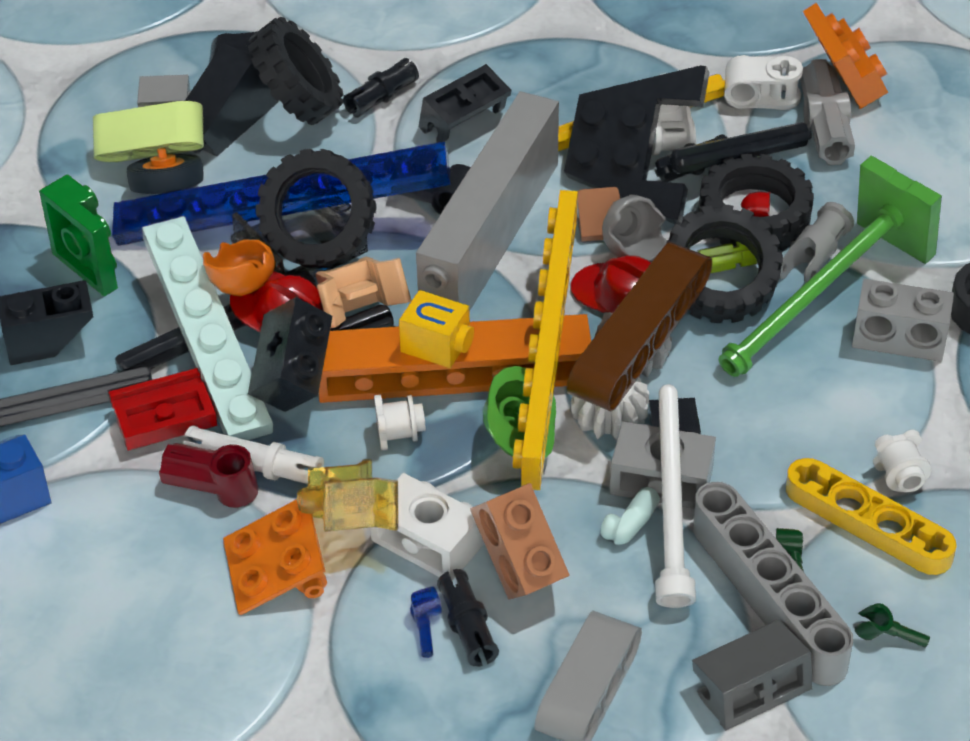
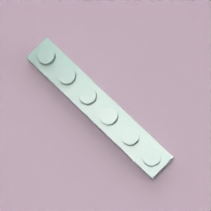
M185 217L142 227L143 240L194 364L199 369L201 380L204 382L223 434L251 440L273 433V422L264 402L248 394L252 373L217 291L209 280L203 265L202 256Z

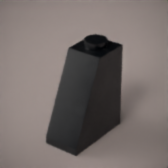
M222 43L185 101L198 102L203 106L204 147L192 152L200 154L204 150L214 156L220 155L279 102L270 94L271 89L268 85H264L259 77L260 72L254 68L252 63V55Z

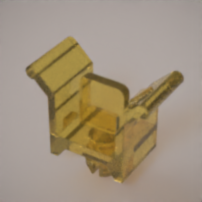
M363 459L362 462L354 465L308 469V485L297 492L298 509L301 513L312 514L314 518H322L324 520L325 532L370 527L389 530L399 529L398 480L372 478V459Z

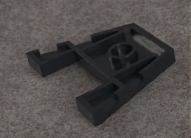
M695 66L579 94L564 173L567 177L593 189L617 187L620 199L629 195L648 198L663 214L666 221L680 225L683 220L688 193L686 185L684 183L648 181L647 175L660 106L703 107L710 73L707 66Z

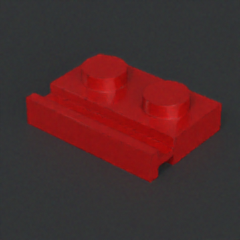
M198 368L109 391L111 406L114 409L127 451L183 436L190 426H197L200 429L218 426L216 412L204 382L201 380Z

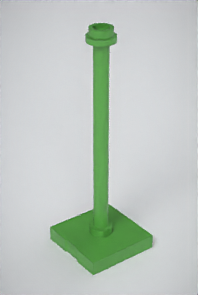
M869 156L860 164L857 224L865 229L739 345L728 343L722 349V354L718 359L723 370L733 377L746 374L752 368L751 358L880 238L920 262L928 263L936 255L942 195L901 174L895 168L874 156Z

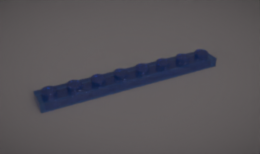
M445 141L348 159L361 170L366 180L369 181L374 192L372 193L373 199L451 185L449 154ZM314 173L300 178L288 190L282 205V216L349 204L351 199L347 188L339 179L328 174ZM261 175L115 202L113 205L112 236L118 246L144 241L142 227L183 216L191 232L260 220L256 216V204H259L260 200L257 194L260 185H265L268 177Z

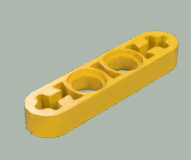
M802 458L790 464L786 478V493L795 503L920 572L928 575H938L945 573L951 568L957 545L953 534L947 529L819 460ZM842 498H851L859 502L862 507L853 511L845 510L839 507L836 501ZM885 520L894 521L901 525L903 530L895 534L887 533L881 530L877 524ZM933 547L938 548L934 550L932 553L927 552L932 550Z

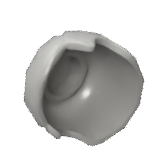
M629 195L613 202L608 209L602 225L603 240L611 253L616 257L626 255L639 256L652 262L667 242L661 233V225L666 219L650 199Z

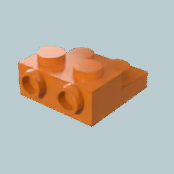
M817 3L803 10L827 56L860 109L889 93L881 79L887 75V72L876 54L870 57L867 56L866 51L871 49L860 28L852 32L844 18L837 21L833 13L825 16Z

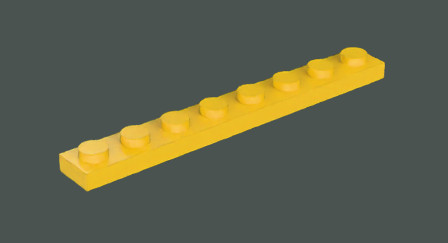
M560 190L558 208L550 207L548 214L547 233L554 235L553 238H545L543 264L549 265V270L540 269L538 296H543L544 302H535L533 328L540 329L539 335L531 334L529 342L528 362H534L535 366L534 369L526 368L524 375L523 396L530 397L529 404H520L518 432H525L524 440L515 439L513 450V468L521 469V486L531 483L533 490H541L577 225L578 191Z

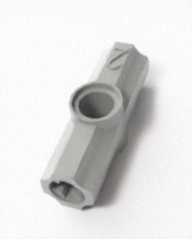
M815 59L809 65L803 67V73L800 78L804 94V123L807 124L808 130L813 132L818 157L824 159L828 165H842L846 159L854 156L855 142L850 127L851 105L849 94L841 92L836 68L829 65L826 59Z

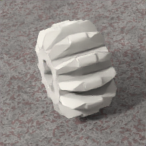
M639 376L617 408L611 412L572 396L571 413H573V419L578 420L581 431L594 430L597 440L604 434H611L617 441L622 421L636 424L645 423L649 404L647 384L642 383Z

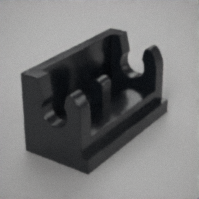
M485 64L425 96L422 100L418 127L426 134L432 131L435 126L438 132L436 142L438 145L449 139L450 129L491 106L495 114L502 111L506 106L507 97L511 95L512 90Z

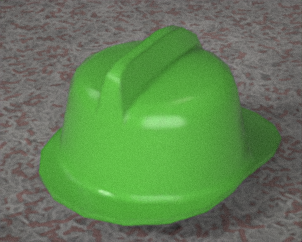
M519 366L504 368L494 376L489 388L488 398L483 407V423L487 432L492 436L495 443L512 457L515 439L524 440L525 432H518L520 404H529L530 397L523 396L526 368ZM554 395L545 458L551 454L554 445L556 399Z

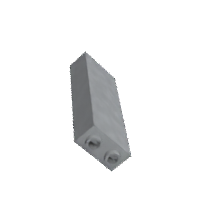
M519 91L417 250L418 291L422 290L468 305L469 310H471L558 166L559 101Z

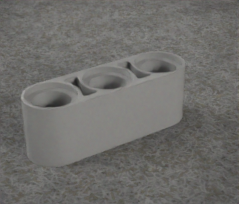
M594 610L590 612L540 703L535 719V730L562 741H592L636 656L641 640L642 628Z

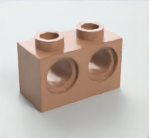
M531 483L470 508L508 600L528 595L570 576Z

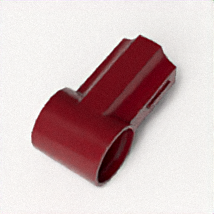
M174 443L173 445L168 444L162 454L159 475L161 482L164 484L217 494L218 500L223 505L232 508L246 506L258 495L259 487L251 455L243 446L229 444L214 451Z

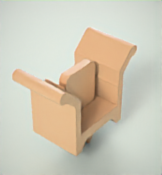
M366 256L356 262L332 270L315 273L323 310L333 316L331 328L337 327L346 320L344 314L346 312L376 302L390 306L412 301L400 258L378 261Z

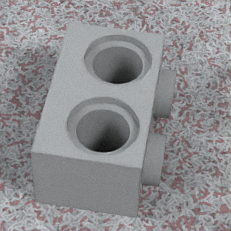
M863 278L852 348L942 362L950 325L954 292Z

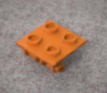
M306 495L223 538L239 615H243L295 587L304 593L307 598H317L324 593V588L327 585V579L324 574L326 570L309 499Z

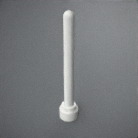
M666 384L659 390L665 569L660 571V578L655 581V593L658 605L680 608L690 606L696 602L695 580L690 577V571L684 565L678 392L673 385Z

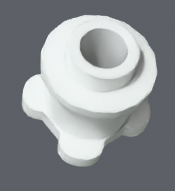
M381 394L374 395L381 451L388 450L387 440L412 437L413 442L418 441L417 432L426 431L422 403L413 404L412 395H409L406 401L382 404Z
M908 430L904 434L895 436L883 435L875 442L878 452L877 456L873 459V464L878 471H886L884 476L885 483L893 491H916L924 485L932 472L930 462L926 458L921 457L917 449V445L922 442V438L916 430Z

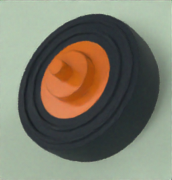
M166 148L157 149V156L136 161L127 167V179L131 191L141 194L164 193L165 199L173 198V192L198 185L204 178L203 165L199 156L193 154H166Z

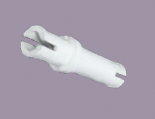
M190 426L185 436L191 437L195 441H200L202 444L183 440V445L214 451L229 444L243 446L250 452L254 471L262 472L265 478L271 480H278L282 477L316 487L320 483L322 476L304 469L310 468L321 472L324 471L323 457L289 451L285 445L276 442L269 446L200 429L197 426Z

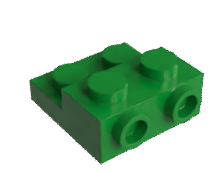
M68 174L40 189L39 193L52 254L79 277L86 280L103 297L118 289L115 275L117 263L111 253L109 242L111 230L105 219L97 214L96 208H98L99 203L93 190L87 185L82 186Z

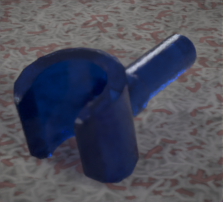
M434 586L415 591L411 594L410 613L412 619L417 624L421 656L424 658L434 655L429 618L442 614L441 602Z

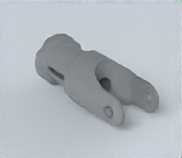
M827 202L824 206H821L817 212V220L813 225L805 227L783 257L779 278L785 279L795 266L801 263H809L804 273V282H808L833 256L837 250V242L840 237L846 235L854 227L852 214L843 205L836 202Z

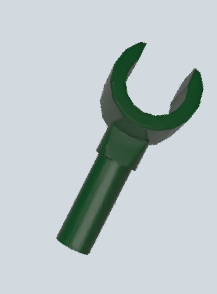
M777 528L776 539L804 572L802 566V532L796 529Z
M876 603L870 605L858 613L870 620L855 627L856 634L864 640H872L886 633L925 648L929 643L930 636L894 621L891 611L884 604Z

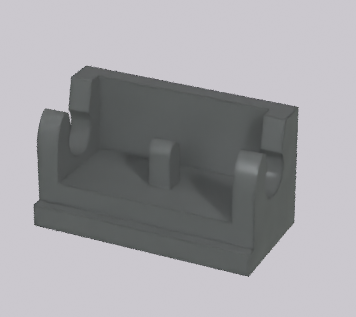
M779 619L692 660L693 671L700 681L706 685L698 689L697 693L708 709L718 718L720 725L725 731L812 689L811 651Z

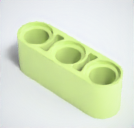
M176 101L101 113L93 116L94 159L97 161L122 162L158 155L157 149L166 148V154H175L199 150L204 147L203 106L198 102Z

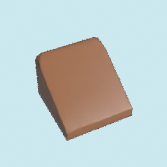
M617 187L578 190L577 221L581 242L603 240L602 225L604 218L612 203L620 199Z

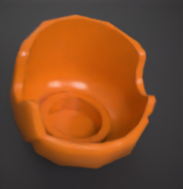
M242 240L231 245L222 242L219 252L214 258L209 252H204L203 265L210 282L217 289L228 295L244 296L261 288L271 277L275 268V259L271 248L262 241Z

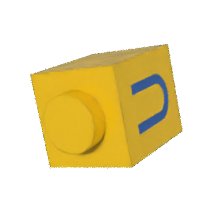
M422 290L417 292L399 319L400 350L402 353L450 369L460 353H466L469 350L473 341L474 327L470 326L469 306Z

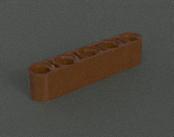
M668 242L578 358L567 381V393L610 412L614 411L706 286L712 270V258Z

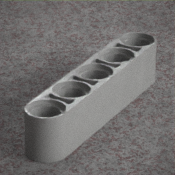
M710 482L701 486L695 497L693 533L697 540L765 625L779 619L811 651L812 682L822 686H832L840 683L848 673L853 646V633L848 625L732 486L723 482Z

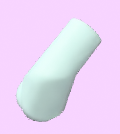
M651 487L641 488L622 517L612 513L606 515L600 529L601 536L607 540H614L615 545L628 543L646 524L657 508L660 497L655 489Z

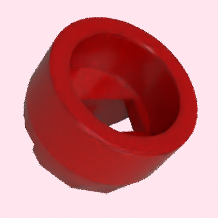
M770 192L749 193L743 198L740 204L741 208L753 212L754 217L769 216Z

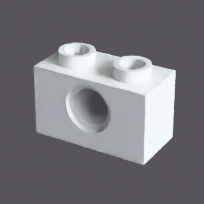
M402 473L369 509L371 541L438 577L448 571L453 581L455 579L453 569H463L484 545L482 536L470 511V508L473 507L471 504L459 502L438 491L432 484L426 481H419L405 473Z

